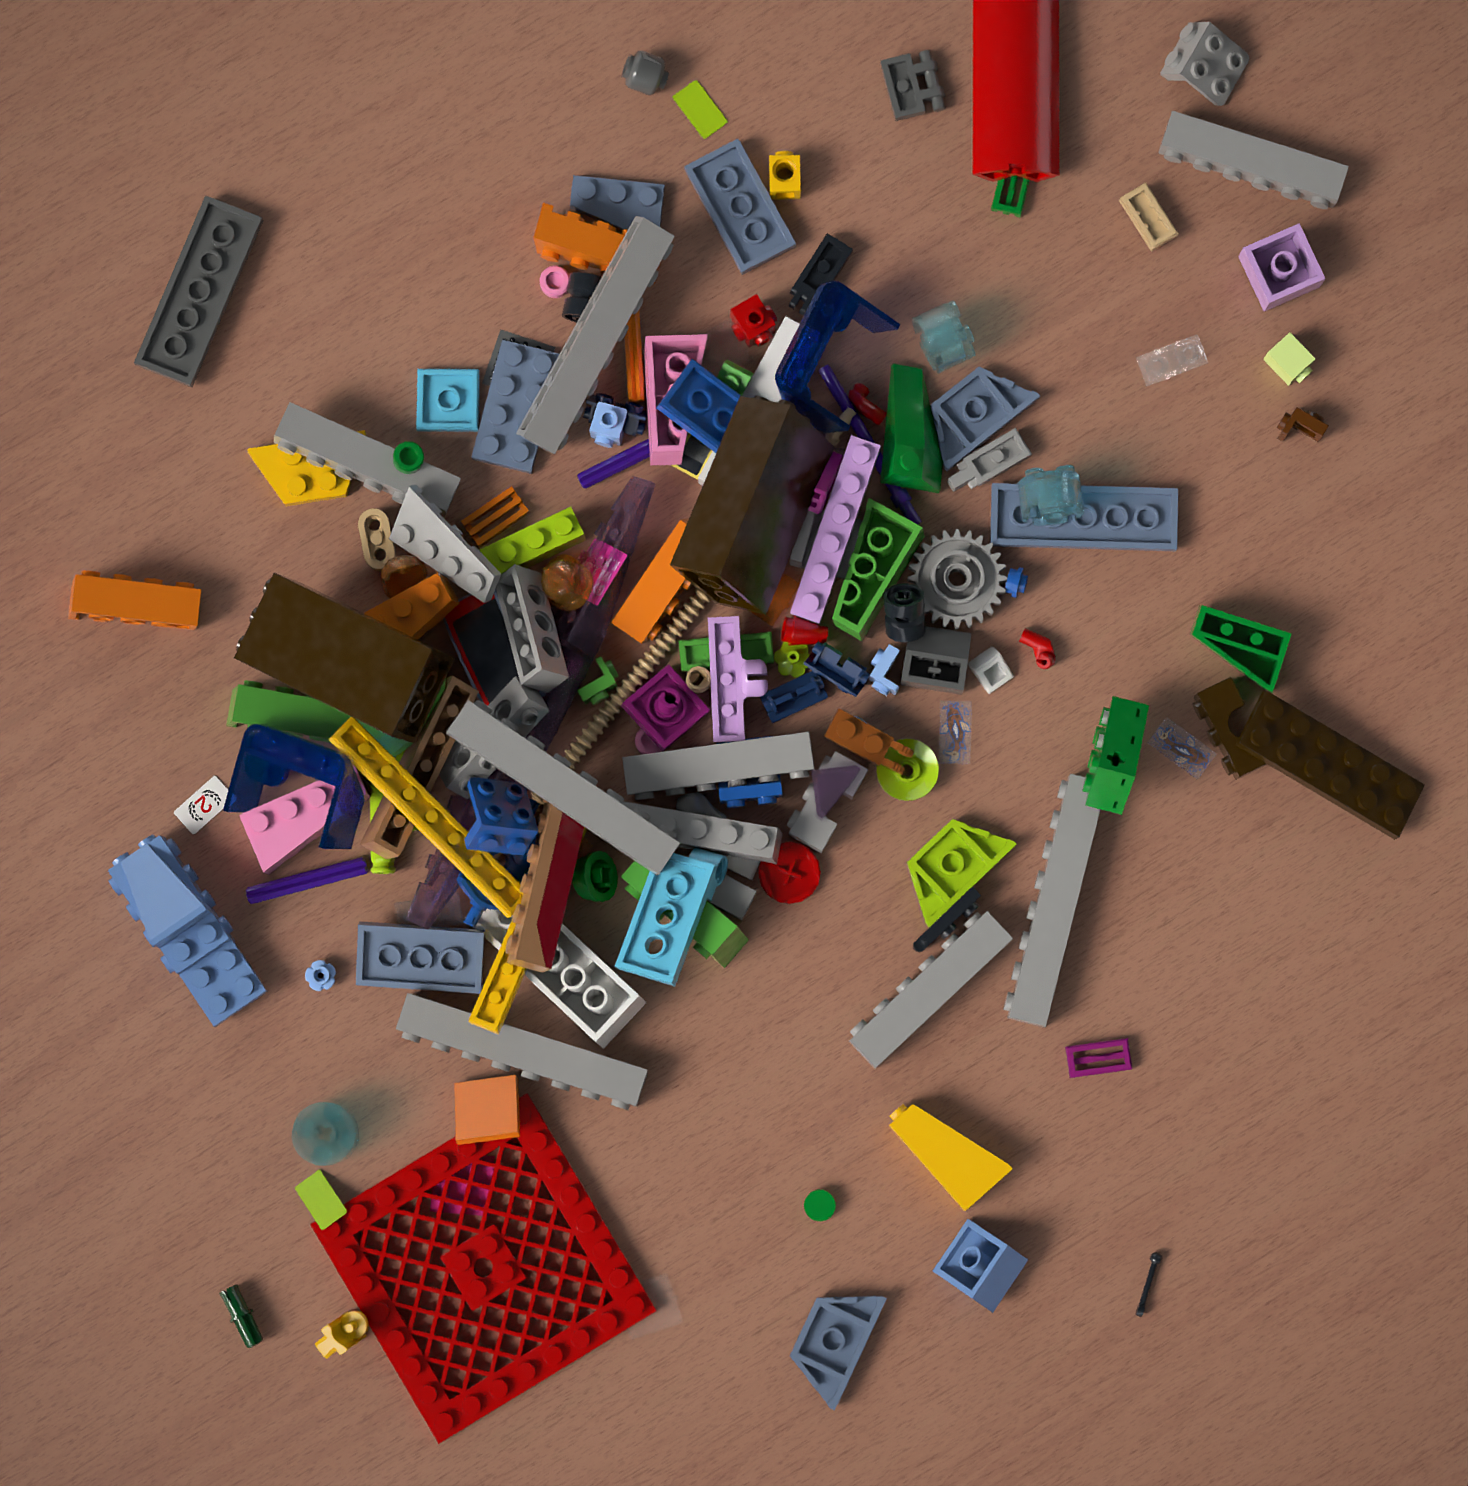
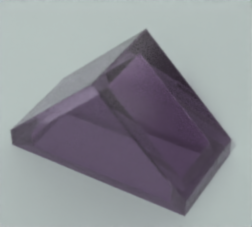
M853 765L811 771L816 818L820 821L824 819L859 775L861 769L858 766Z

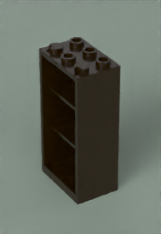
M755 395L754 398L740 396L670 566L714 603L766 615L807 516L815 488L835 448L825 438L826 434L815 429L811 425V420L801 415L796 410V406L789 401L779 400L778 402H772L758 395Z
M275 572L264 585L262 599L250 615V624L245 635L239 639L236 646L237 652L234 656V659L391 737L411 743L416 742L455 657L301 582Z

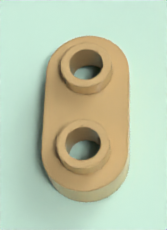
M375 508L368 509L361 514L358 520L364 558L372 569L384 571L389 569L396 560L394 542L389 539L392 532L390 521L383 511ZM373 521L380 522V528L376 531H372L369 528ZM378 551L386 552L384 560L378 561L375 559Z

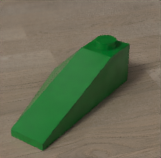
M893 363L890 374L880 483L940 493L943 461L923 370Z

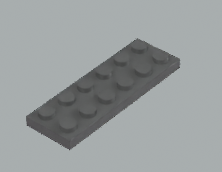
M205 195L134 361L136 366L193 387L264 221L262 217Z

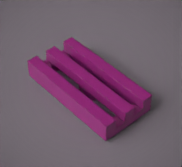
M836 452L832 453L815 488L808 511L816 514L822 512L833 489L843 455Z
M1128 1038L1065 1047L1069 1078L1132 1070ZM1115 1046H1122L1123 1052L1081 1058H1074L1073 1052ZM1120 1058H1124L1125 1064L1075 1070V1065Z

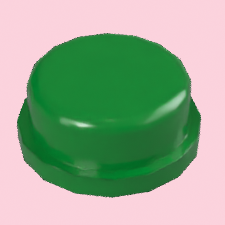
M600 850L590 852L576 861L572 882L576 893L582 899L599 903L608 901L614 896L618 884V874L613 859L606 852Z

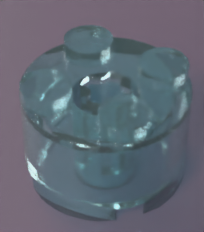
M954 300L948 303L945 302L912 318L915 334L922 333L920 334L921 342L919 345L931 368L934 371L937 370V374L970 360L976 355L972 342L975 341L968 325L962 326L959 320L961 314Z
M1063 465L1052 471H1044L1042 468H1031L1026 470L1025 477L1019 480V500L1022 521L1024 523H1027L1028 519H1032L1033 525L1037 526L1057 525L1068 522L1067 516L1075 514L1077 519L1084 514L1080 475L1075 472L1074 466Z
M317 1102L311 1104L298 1114L293 1125L292 1143L296 1152L301 1158L315 1165L330 1166L343 1162L354 1152L359 1142V1128L355 1117L347 1108L337 1103ZM322 1126L332 1129V1133L329 1135L331 1139L329 1142L326 1139H319V1135L322 1133Z

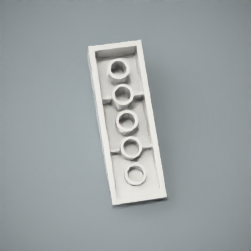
M486 909V911H483L475 927L476 929L485 930V938L499 950L513 915L507 918L500 910ZM563 924L559 934L552 969L543 973L527 969L525 972V976L603 1049L646 1004L627 983Z

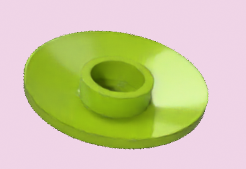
M915 739L896 740V742L914 751L912 758L902 756L898 751L890 747L884 758L895 761L902 766H910L913 769V774L906 777L880 764V766H876L878 782L882 789L895 799L902 801L920 799L927 795L936 784L939 774L937 758L934 752L921 741Z

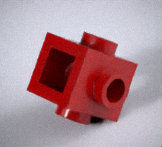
M757 294L730 309V319L734 324L731 328L739 342L745 341L748 348L755 344L760 347L773 339L772 334L775 333L777 317L770 305L764 306Z

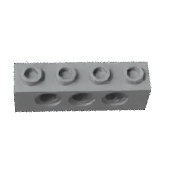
M514 564L500 576L496 590L521 685L549 693L569 678L543 577L539 572Z
M516 676L488 705L492 709L491 716L499 721L503 717L519 727L516 733L524 738L550 711L539 691L521 685L520 679ZM455 741L439 775L447 789L469 799L470 794L467 786L471 777L487 779L496 770V767L458 741Z

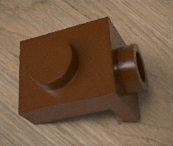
M1296 407L1292 414L1286 412L1279 422L1277 429L1281 430V433L1277 439L1283 441L1293 427L1319 442L1329 426L1323 423L1324 418L1313 411L1306 413Z

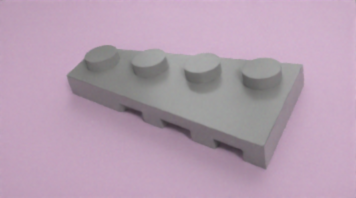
M416 484L409 486L389 539L482 602L490 601L501 573L475 546L471 547L462 538L463 533L455 525L451 526L440 515L442 511L434 503L430 504L421 495L423 491Z

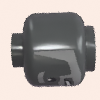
M642 50L628 56L622 71V77L625 78L626 86L646 95H653L658 88L663 90L669 76V72L665 71L664 59Z

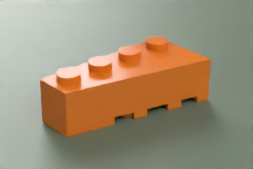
M543 203L533 237L537 253L541 254V258L551 262H558L559 259L570 261V265L575 268L588 270V267L600 269V273L604 274L628 230L623 229L620 234L609 223L598 220L589 224L578 213L568 211L567 214L561 215L552 212L553 205Z
M689 518L681 519L611 622L641 644L646 643L649 639L651 641L656 639L663 628L660 624L666 614L671 616L680 603L678 598L684 589L688 590L692 586V583L670 566Z
M83 570L81 575L75 574L72 582L68 619L79 620L80 614H86L96 622L114 621V617L120 618V622L125 624L144 625L145 621H151V625L155 627L195 630L198 625L201 589H194V584L188 582H176L175 586L163 585V580L144 578V582L132 581V576L113 574V579L100 577V572Z

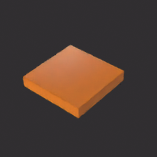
M516 1075L454 1083L455 1133L458 1145L520 1137L519 1088Z

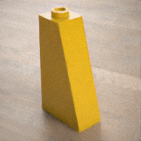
M902 1104L890 1115L893 1121L888 1126L963 1211L970 1208L1012 1170L1008 1163L914 1104H911L908 1108Z

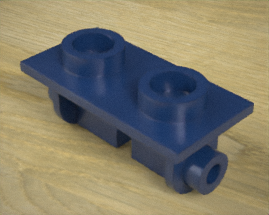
M596 393V396L591 395L586 400L587 404L592 405V407L586 406L583 418L588 419V423H592L597 403L603 402L627 410L623 426L624 433L635 437L637 434L643 435L646 424L642 423L641 420L645 421L647 419V411L643 410L644 407L634 402L621 404L615 402L614 397L604 393Z
M818 641L812 649V653L804 662V665L809 667L817 676L824 677L837 685L842 692L857 697L870 676V673L866 671L867 668L850 657L847 658L844 665L840 664L839 660L843 653L827 642L822 644Z
M811 671L768 691L760 699L773 724L829 697L824 689L825 686L821 677Z

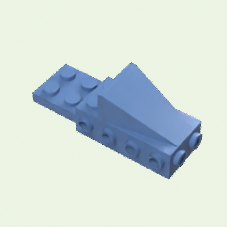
M151 835L138 844L140 849L131 855L126 852L112 862L114 866L108 870L112 878L108 881L118 896L123 893L129 904L126 906V909L136 922L140 919L144 924L146 930L143 934L151 946L160 948L164 954L160 959L170 973L175 971L182 978L212 1025L217 1027L268 991L234 942L235 940L230 934L234 930L224 915L219 917L213 909L216 903L206 889L201 891L195 882L199 879L190 864L184 865L178 855L182 852L172 838L167 840L161 835L157 837Z

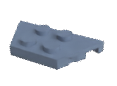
M976 368L931 404V412L944 469L948 472L963 458L967 457L1040 398V395L1033 390L1028 391L1014 384L1015 382L1004 377L999 378L984 368Z
M883 1296L817 1297L790 1353L792 1360L832 1410L836 1409L887 1298Z

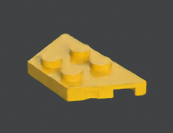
M365 430L356 431L366 436ZM278 444L247 449L248 454L285 506L343 498L348 495L351 480H346L336 475L333 468L326 465L323 468L314 466L306 461V456L297 452L294 455H290L277 448Z

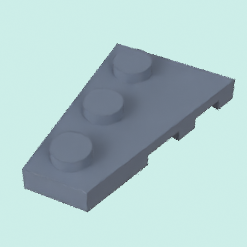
M573 175L570 208L622 230L629 229L635 216L644 217L661 227L665 185Z

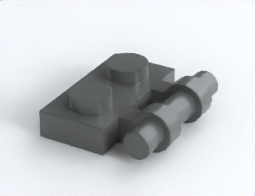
M930 50L920 52L921 63L914 65L910 53L880 61L895 122L924 115L925 107L923 102H932L934 112L946 109L943 100L945 97L944 88L939 85L936 74L939 69L937 62L932 59ZM917 76H925L928 89L920 90Z

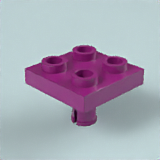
M669 664L621 705L662 752L710 711Z

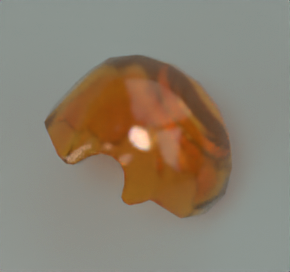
M398 555L387 561L381 570L382 586L385 595L389 598L425 580L426 576H428L425 563L414 555Z

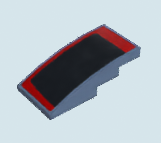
M496 589L492 599L485 603L470 593L458 599L459 604L443 618L450 639L474 689L479 691L477 694L479 701L487 706L515 676L519 678ZM538 690L542 697L546 695V692Z

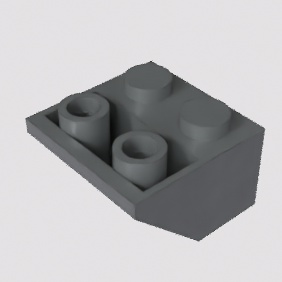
M925 626L926 632L921 638L906 644L900 685L962 695L968 665L971 633Z

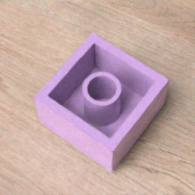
M1300 223L1243 247L1238 256L1264 312L1320 288L1326 279Z

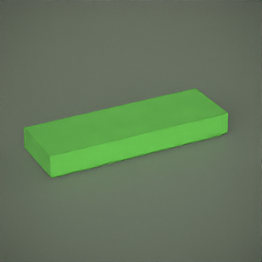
M771 632L740 635L741 655L744 659H761L766 665L774 664ZM709 638L679 640L682 673L688 672L696 666L710 670Z

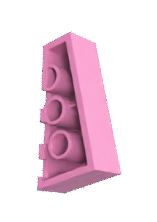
M707 334L645 337L644 363L650 465H681L688 432L656 407L691 359L702 366Z
M353 765L242 813L239 816L263 872L270 875L282 863L292 858L303 847L325 833L337 821L339 822L368 800L370 794L360 771Z

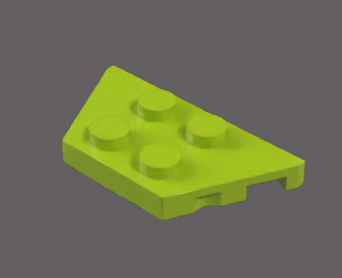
M954 819L946 824L907 862L926 925L930 927L1017 844L1013 840L993 835L988 831L968 826Z

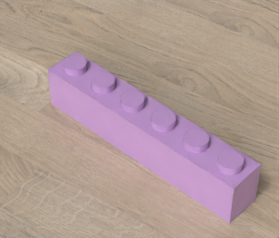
M851 435L790 614L818 624L821 623L881 445Z

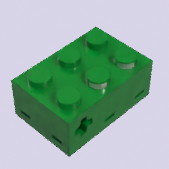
M1112 696L1109 708H1102L1098 724L1102 727L1096 726L1092 740L1096 750H1091L1087 764L1089 773L1092 774H1086L1082 792L1087 793L1086 806L1122 815L1136 777L1149 705Z

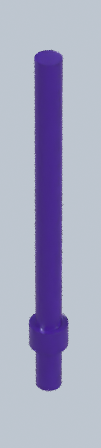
M829 364L819 369L820 375L842 412L848 407L856 412V415L852 417L850 425L857 437L875 443ZM879 452L875 463V468L880 476L883 458L881 452ZM886 484L892 495L890 499L896 509L900 508L905 518L919 525L922 521L910 502L912 498L906 488L902 489L900 486Z

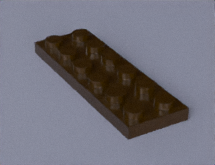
M1267 690L1261 693L1235 744L1237 747L1394 840L1400 837L1425 786L1422 782Z

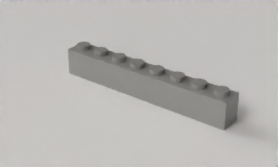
M635 216L516 434L553 454L556 453L557 449L561 450L565 446L569 437L567 431L572 422L576 423L581 417L584 409L582 404L587 395L591 396L597 388L599 380L596 378L601 369L607 368L614 355L611 351L616 342H620L625 337L629 327L626 324L631 315H635L643 304L642 295L645 289L651 287L657 279L658 271L656 269L661 260L667 259L673 249L671 242L675 237L674 235L644 217Z
M469 700L466 702L446 734L655 875L660 874L680 844L675 840L677 834L663 824L657 828L648 822L651 816L636 806L633 810L627 808L622 804L624 801L622 796L611 789H608L605 793L595 785L598 781L584 771L580 775L569 768L572 763L558 753L552 757L544 752L545 745L531 735L525 739L516 733L519 729L518 726L504 717L499 721L491 716L492 709L481 701L476 700L474 704Z
M1070 774L1067 781L1061 780L1057 798L1062 799L1060 810L1053 811L1049 828L1055 829L1052 841L1046 840L1042 858L1047 859L1044 871L1039 870L1037 873L1034 888L1039 889L1037 901L1031 900L1026 919L1032 920L1029 932L1023 931L1019 944V949L1024 950L1021 962L1015 961L1011 976L1012 980H1016L1014 992L1007 993L1003 1010L1009 1011L1008 1019L1043 1028L1047 1024L1100 809L1085 805L1087 793L1082 792L1085 777Z
M407 993L396 1026L397 1030L403 1031L401 1038L419 1043L422 1037L433 1041L432 1048L449 1053L450 1048L453 1047L463 1051L461 1055L463 1058L479 1062L480 1057L493 1060L491 1067L509 1072L512 1066L522 1070L521 1076L538 1082L540 1076L553 1079L551 1086L569 1091L570 1086L582 1089V1096L599 1101L600 1095L612 1098L611 1105L625 1110H629L630 1105L638 1106L649 1071L647 1069L503 1024L498 1035L470 1024L468 1020L471 1013Z

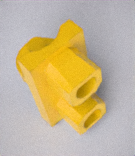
M357 1310L345 1312L321 1329L325 1336L317 1341L315 1346L326 1359L336 1351L342 1355L367 1337L365 1334L369 1327L367 1317Z

